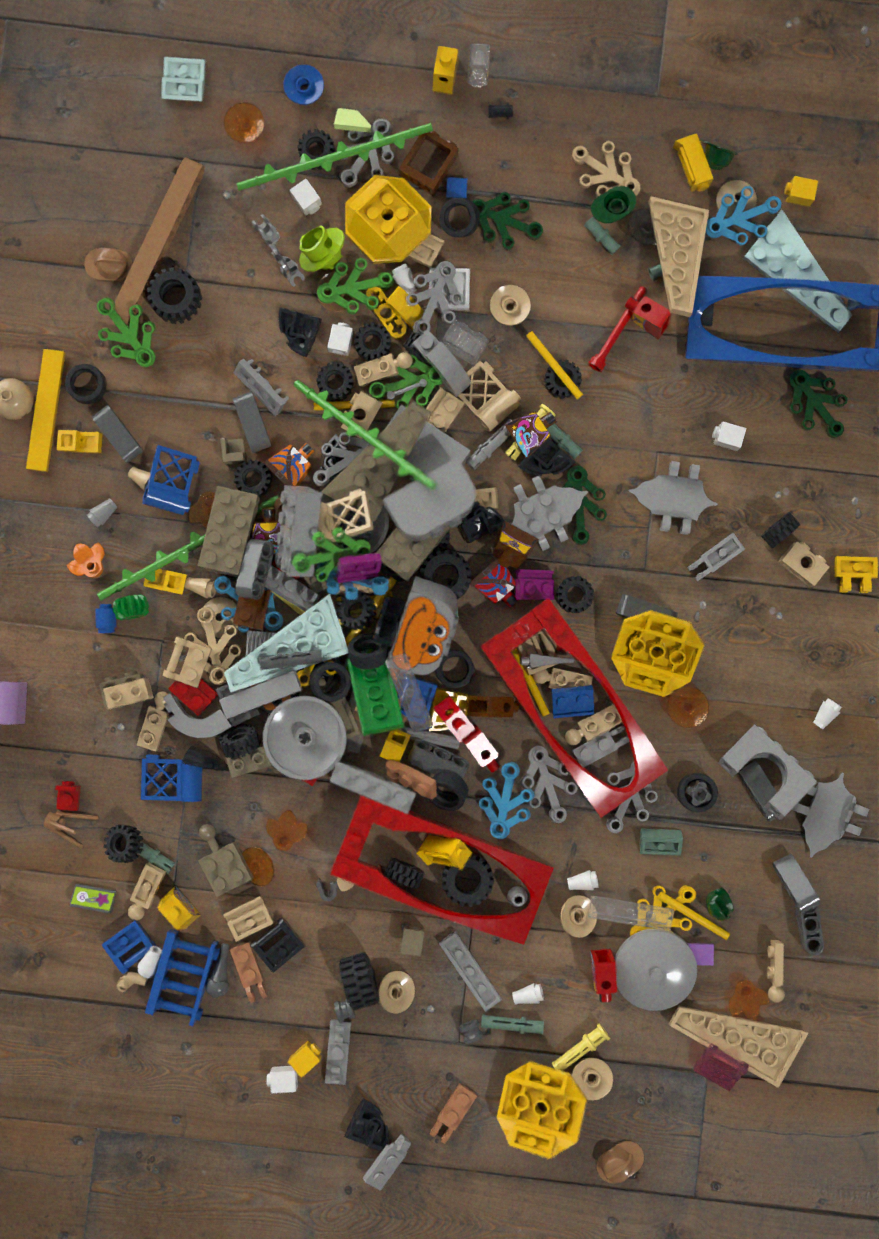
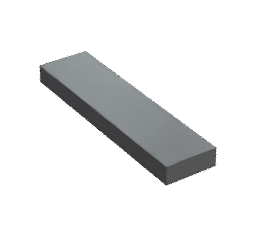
M292 671L222 698L219 701L225 718L229 719L303 689L296 671Z
M456 930L439 941V945L485 1012L502 1001L501 996Z

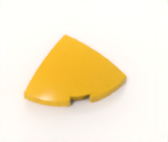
M437 688L430 708L428 730L442 731L449 729L433 708L449 695L467 717L468 694ZM453 709L449 710L446 713V715H451L453 713Z

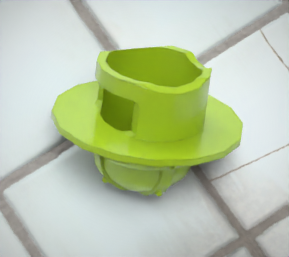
M318 226L304 234L299 241V249L302 251L299 260L300 267L306 272H314L319 269H333L342 257L341 249L345 240L343 231L339 228L325 229L323 226Z

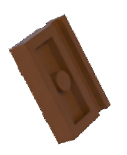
M264 590L259 599L239 597L233 625L263 631L271 590Z

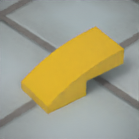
M398 286L386 300V303L397 316L402 317L413 331L414 323L422 318L424 310L418 304L415 306L407 305L406 297L409 294ZM410 296V302L415 303V300Z
M58 430L57 451L101 454L103 433Z
M158 569L155 571V581L151 582L145 578L143 586L183 595L187 575Z

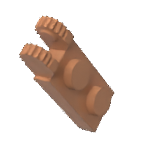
M388 760L385 763L386 777L390 781L399 782L404 787H408L431 800L437 796L436 780L398 761Z
M250 941L230 948V953L250 1003L256 1002V997L251 987L254 984H258L259 993L263 999L268 997L263 982L264 978Z
M459 1083L437 1117V1122L433 1126L430 1135L433 1137L437 1135L443 1123L448 1126L441 1137V1142L445 1144L475 1101L477 1094Z

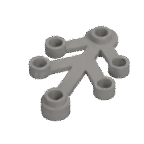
M377 119L371 127V133L349 131L348 139L351 143H357L362 137L372 136L368 141L370 142L373 141L374 132L378 131L380 127L385 128L384 132H380L384 137L390 136L392 127L386 119ZM355 133L358 136L353 139L350 137L351 134ZM360 143V144H356V145H351V146H347V147H348V148H351V147H354V146H357V145H361V144H364V143ZM389 145L383 146L382 161L385 164H391L394 161V154L390 150ZM376 149L370 150L368 157L372 167L371 177L374 176L375 171H379L381 173L380 176H383V170L379 166ZM389 154L392 157L391 159L386 160L384 156ZM361 157L357 158L351 169H346L342 172L341 181L345 187L351 188L356 185L357 175L366 162ZM348 177L353 178V181L348 183L346 182V179Z
M448 261L439 263L436 271L426 275L419 274L413 280L414 285L418 288L425 286L427 282L437 280L435 287L417 294L411 293L406 297V303L409 306H415L418 302L430 298L422 318L413 325L415 333L417 332L422 335L425 332L420 329V324H424L426 330L430 331L431 326L429 322L437 302L442 312L443 322L450 324L455 320V314L450 311L443 293L444 285L446 284L451 295L450 302L452 305L461 304L463 296L457 291L453 281L456 274L455 267ZM444 268H447L449 270L448 275L444 274ZM418 278H422V279H423V284H422V285L418 284V282H417V279H418ZM454 295L459 297V302L454 301ZM410 296L415 298V303L410 302ZM446 314L451 315V321L446 319Z
M343 432L339 435L338 439L342 446L350 444L361 448L353 452L335 448L330 443L323 444L321 452L324 456H336L344 459L327 470L316 471L313 476L314 484L318 487L327 486L329 478L345 469L369 443L364 439L347 436L349 439L347 442H342L341 437L347 436L346 432ZM325 447H330L331 452L325 453L323 449ZM323 474L325 476V480H318V475Z
M535 746L529 751L528 759L530 766L525 777L520 781L523 788H532L534 786L533 777L537 769L539 770L540 778L534 789V798L537 804L533 806L531 801L527 802L530 808H538L541 805L540 797L545 788L551 805L548 814L549 819L554 823H562L565 821L567 813L563 807H560L553 785L563 789L568 795L575 794L578 787L574 782H566L550 774L547 766L556 769L560 775H568L569 773L567 770L565 773L562 772L563 764L550 758L544 747ZM538 752L542 755L540 760L536 757ZM526 779L530 780L529 786L525 785ZM569 785L573 786L572 792L568 790ZM558 811L562 813L560 819L556 816Z
M634 761L629 769L618 773H610L607 776L608 783L617 785L620 780L632 777L628 785L620 788L629 786L634 778ZM612 775L617 776V781L615 783H612L610 781V777ZM651 784L645 786V800L650 803L655 802L658 798L657 793L653 791ZM638 792L620 804L615 815L607 819L606 827L610 832L619 833L623 829L622 819L631 799L636 809L637 819L646 821L649 818V813L644 809ZM650 792L654 793V799L652 800L647 798ZM641 811L646 813V817L643 819L639 818ZM614 821H617L619 823V826L616 829L612 828V823Z

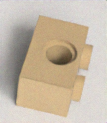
M363 391L359 394L355 392L350 401V404L353 405L350 411L354 412L356 409L362 408L366 412V416L360 420L354 415L352 420L367 431L382 402ZM342 424L341 428L347 431L348 427Z
M794 542L778 563L808 587H813L828 570L829 566L825 564L827 561L818 554L815 556L809 551L810 547L805 543ZM802 558L808 560L809 565L807 568L801 566Z
M149 678L103 689L108 709H115L154 698Z

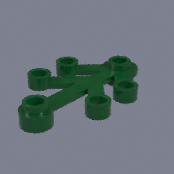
M503 192L498 197L486 202L482 199L472 201L477 207L482 208L480 224L484 231V240L486 242L492 243L496 238V233L490 228L487 218L495 221L503 240L502 247L505 250H511L514 247V239L510 237L506 225L527 233L528 238L531 240L541 238L543 227L540 223L532 222L528 225L510 217L519 212L522 214L527 213L530 207L527 200H520L518 204L499 212L491 209L498 205L507 206L510 204L511 196L507 192ZM503 196H506L509 200L507 202H503L501 198ZM525 204L527 208L521 209L520 205ZM537 230L538 234L532 235L531 231ZM492 233L493 238L488 239L486 234ZM505 241H511L512 245L506 246Z
M804 370L794 371L789 378L790 385L794 388L789 411L795 415L802 411L803 405L800 400L803 392L807 397L804 420L801 422L802 429L809 431L814 428L813 414L815 408L827 424V435L831 438L841 436L844 432L843 424L835 421L822 403L843 407L848 401L846 395L839 394L833 396L814 393L810 386L822 387L825 391H830L836 385L833 378H826L825 380L810 378L809 374ZM797 377H802L803 383H799ZM826 381L831 382V388L826 386ZM839 397L844 400L843 404L838 403ZM793 405H798L799 411L793 410ZM805 421H809L811 423L810 428L805 426ZM834 425L839 427V432L833 430Z
M582 466L570 468L567 474L568 481L562 488H572L574 486L575 490L583 491V486L593 494V498L596 501H602L605 498V491L602 488H597L587 479L588 474L585 468ZM579 472L581 478L576 479L574 473ZM597 491L602 492V498L596 497ZM586 496L583 497L581 506L576 511L577 530L573 533V541L577 545L586 544L590 537L589 532L585 530L584 507L594 515L597 521H603L607 517V512L602 508L599 509ZM597 512H603L604 517L602 519L598 518ZM579 533L585 534L584 540L578 538Z

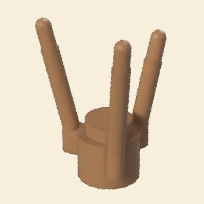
M59 810L56 813L49 812L45 818L44 827L79 848H83L81 843L61 831L63 830L73 835L76 834L75 830L64 826L65 819L63 817L89 820L99 819L98 816L66 813Z

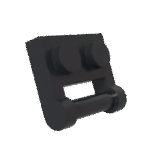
M283 917L262 937L250 943L253 950L272 973L306 946ZM284 930L286 935L265 952L262 947L280 931Z

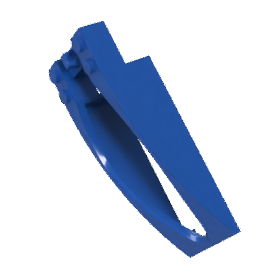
M698 276L693 312L688 321L685 359L840 372L851 370L879 372V311L875 349L860 347L843 353L817 357L779 356L747 349L712 335L705 330L700 320L702 312L717 301L742 293L770 288L829 292L847 298V309L850 311L857 308L879 310V285L783 278Z

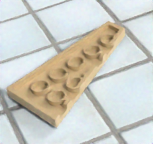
M650 196L648 202L670 313L690 317L693 312L709 210Z
M678 1006L669 1022L671 1027L778 1088L808 1035V1032L682 1006Z

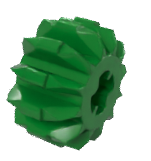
M141 594L117 598L113 602V611L116 619L121 621L145 617L149 613L148 601Z

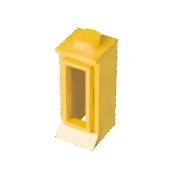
M697 133L676 140L673 149L678 151L688 183L692 186L691 192L695 190L701 192L708 189L714 178Z
M428 835L416 854L427 866L436 863L458 867L462 870L472 852L461 840Z

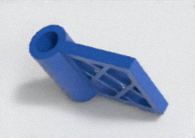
M157 445L142 504L183 515L185 512L188 513L191 501L188 500L193 473L197 474L200 462L196 461L197 457ZM160 453H168L172 462L163 466L159 459ZM182 458L191 460L189 469L184 472L177 462ZM174 463L180 474L171 478L165 468ZM162 470L168 481L164 483L155 482V473ZM182 476L185 481L184 490L176 488L172 480Z
M147 754L146 758L142 759L141 800L202 801V767L182 764L183 759H159L160 755ZM148 763H155L160 769L153 777L148 772ZM170 764H177V773L172 777L165 769ZM162 772L169 779L163 787L155 780ZM151 782L159 789L154 796L147 795V786ZM171 783L177 788V796H170L165 791Z

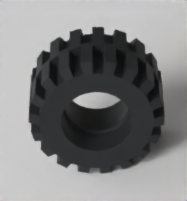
M174 267L170 268L168 272L166 269L161 270V275L156 273L154 275L155 281L151 279L149 282L151 288L148 287L147 289L149 296H147L148 301L151 303L150 305L164 321L168 322L169 320L172 324H176V321L182 324L184 319L190 321L192 319L191 315L194 314L196 316L198 313L197 308H201L202 305L200 303V300H202L201 290L195 279L187 271L184 272L180 268L176 271ZM182 287L186 290L185 297L181 303L168 305L164 302L165 294L169 289Z
M437 551L431 554L423 562L420 578L434 582L433 574L436 568L444 564L451 565L457 571L458 579L456 584L449 589L454 592L458 600L466 593L471 582V570L468 562L465 561L462 555L460 556L454 551Z
M476 853L470 855L463 867L473 868L479 873L480 882L475 889L465 891L457 886L455 877L460 870L458 867L445 865L442 872V886L446 896L453 903H458L463 907L464 905L473 907L474 904H481L482 900L488 898L494 885L490 865L486 859Z
M363 952L340 959V976L349 1006L353 1010H358L378 1004V986L369 956Z

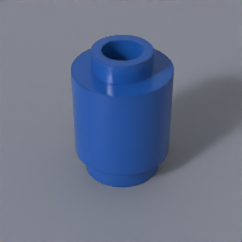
M99 604V608L95 609L98 633H115L117 621L112 604Z

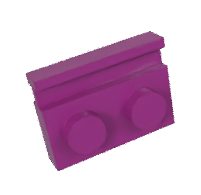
M380 553L339 558L338 574H336L338 583L379 577L378 572H380L382 562Z
M515 570V573H517L516 600H546L548 598L554 600L553 570Z

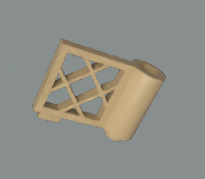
M479 361L467 372V375L471 376L470 394L461 393L458 395V398L465 403L488 431H491L521 405L519 402L521 398L516 391L506 389L492 374L494 369L486 361L484 363ZM481 368L485 372V380H473L474 373ZM473 384H485L484 394H473ZM487 384L497 385L500 391L495 395L487 394ZM472 398H484V405L476 410L472 405Z
M358 489L350 492V496L327 504L324 502L320 503L318 531L322 532L326 539L332 543L337 542L332 536V532L342 522L348 525L345 532L349 537L373 529L368 496L365 491ZM362 499L363 503L359 510L352 508L355 501ZM339 506L345 507L339 517L334 514V508ZM349 510L356 513L351 522L344 520ZM360 516L364 517L366 525L355 526ZM316 545L317 549H325L322 546Z

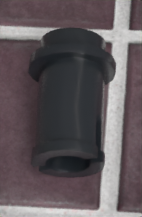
M509 103L507 105H489V118L507 117L509 119V117H513V105H509Z

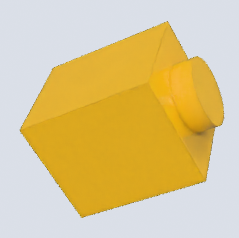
M794 176L790 182H787L785 187L786 202L810 207L815 200L818 180Z
M398 729L391 730L380 757L400 762L411 735Z
M307 1041L290 1056L288 1063L302 1078L320 1062L322 1057L320 1054L321 1050L315 1043L311 1044Z

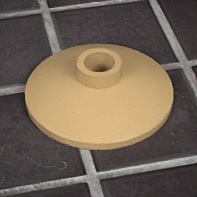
M732 180L725 183L719 189L716 197L718 210L722 204L721 199L725 194H731L734 197V203L728 207L725 214L726 218L732 217L739 202L735 199V195L741 197V190L745 186H750L748 183L741 180ZM745 189L743 191L745 196L751 195L750 190ZM755 191L753 196L748 199L743 212L756 207L757 197ZM724 198V202L730 204L731 198Z
M515 285L500 287L494 292L490 301V310L493 317L499 323L508 326L517 325L524 321L529 314L531 306L528 294L522 288ZM511 304L514 308L513 310H508L506 306Z
M217 597L209 600L203 607L213 609L215 616L212 623L215 637L221 638L225 627L233 624L234 617L229 621L223 619L218 621L216 615L221 613L225 607L236 608L237 605L228 598ZM208 611L203 612L204 618L210 617ZM229 611L223 613L225 617L231 616ZM228 627L227 632L233 634L234 628Z
M581 895L570 897L564 903L561 910V923L564 930L569 935L579 938L585 937L592 932L597 921V912L593 902Z
M393 971L382 979L378 989L381 1006L386 1011L394 1014L408 1009L415 995L414 983L408 974L402 971Z
M584 1059L575 1066L572 1072V1077L587 1097V1100H599L605 1097L612 1088V1071L600 1059ZM594 1074L595 1079L589 1080L588 1076Z

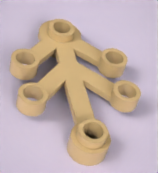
M606 141L602 146V153L605 155L607 167L588 155L585 147L577 146L573 149L571 158L575 164L586 163L601 173V175L595 176L582 175L579 181L582 188L613 181L619 186L627 187L629 184L633 185L634 189L632 191L636 196L638 195L640 183L637 179L632 178L630 168L631 155L629 153H622L618 159L623 169V178L616 171L613 156L615 147L611 141ZM610 146L612 150L606 151L604 147ZM582 151L584 155L578 156L577 152ZM627 157L628 162H623L621 158ZM583 179H588V180H589V183H588V184H584V183L582 182V180H583ZM605 185L599 186L596 191V196L599 197L601 195L599 194V190H605V192H607L613 187L608 188Z
M202 607L197 613V618L200 622L204 623L208 645L199 640L193 632L187 633L184 639L187 640L188 635H192L194 637L193 642L212 649L209 655L212 665L207 662L204 670L209 673V679L212 683L222 685L227 682L224 672L228 670L235 657L239 656L242 652L238 644H233L229 648V654L221 664L219 655L230 638L237 634V627L233 624L227 625L223 636L217 643L212 623L215 613L210 607ZM204 611H208L210 613L209 618H204ZM228 627L234 628V634L227 632ZM232 647L238 648V654L232 653ZM217 671H221L223 673L222 678H218L216 676Z

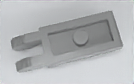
M732 533L702 554L698 560L687 568L691 571L702 562L705 564L707 569L695 577L699 581L737 556L745 548L735 534Z
M624 725L574 748L572 751L578 763L584 768L628 743V737H624L616 743L611 737L625 730Z

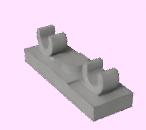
M242 359L238 362L234 374L274 416L278 415L289 397L281 398L279 394L282 390L280 388L275 391L272 389L269 382L259 374L261 368L253 369L251 367L254 362L253 359L247 362L245 359Z
M270 565L265 584L266 588L305 612L317 604L321 598L319 594Z
M335 1019L330 1021L325 1083L346 1085L351 1021L344 1020L339 1022Z

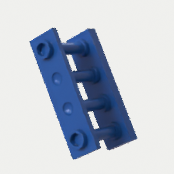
M170 929L166 935L145 1013L153 1015L162 1008L191 1016L189 1025L194 1026L196 1021L201 1019L203 1009L200 1006L205 992L206 981L209 978L213 960L217 961L220 948H217L218 941H214L211 947L208 948L180 940V937H177L179 931ZM180 948L208 956L205 968L175 960L172 957L174 949ZM174 968L202 976L200 987L197 988L169 980L166 977L168 969ZM168 988L197 996L194 1008L163 1000L164 998L161 997L162 990Z

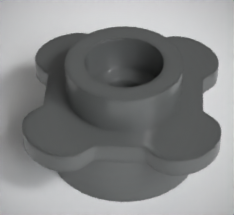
M699 782L697 786L688 787L687 793L691 795L693 805L698 806L700 803L711 799V794L706 789V783Z

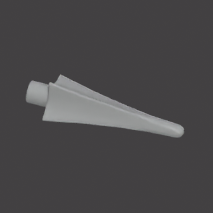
M532 653L530 655L526 654V657H520L519 660L520 665H527V669L552 664L573 663L575 661L574 658L550 657Z

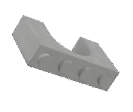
M754 724L720 759L718 764L734 777L752 759L766 758L774 762L782 773V785L764 807L780 821L817 781L811 772L804 770L798 765V761L793 756L786 754L778 742L772 741L763 728L757 727Z

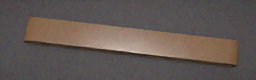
M187 157L182 160L115 300V310L128 327L130 326L131 316L129 308L135 304L142 305L148 293L147 289L151 286L149 282L151 279L154 280V275L158 272L203 177L205 166ZM133 308L134 314H138L139 310L137 308Z

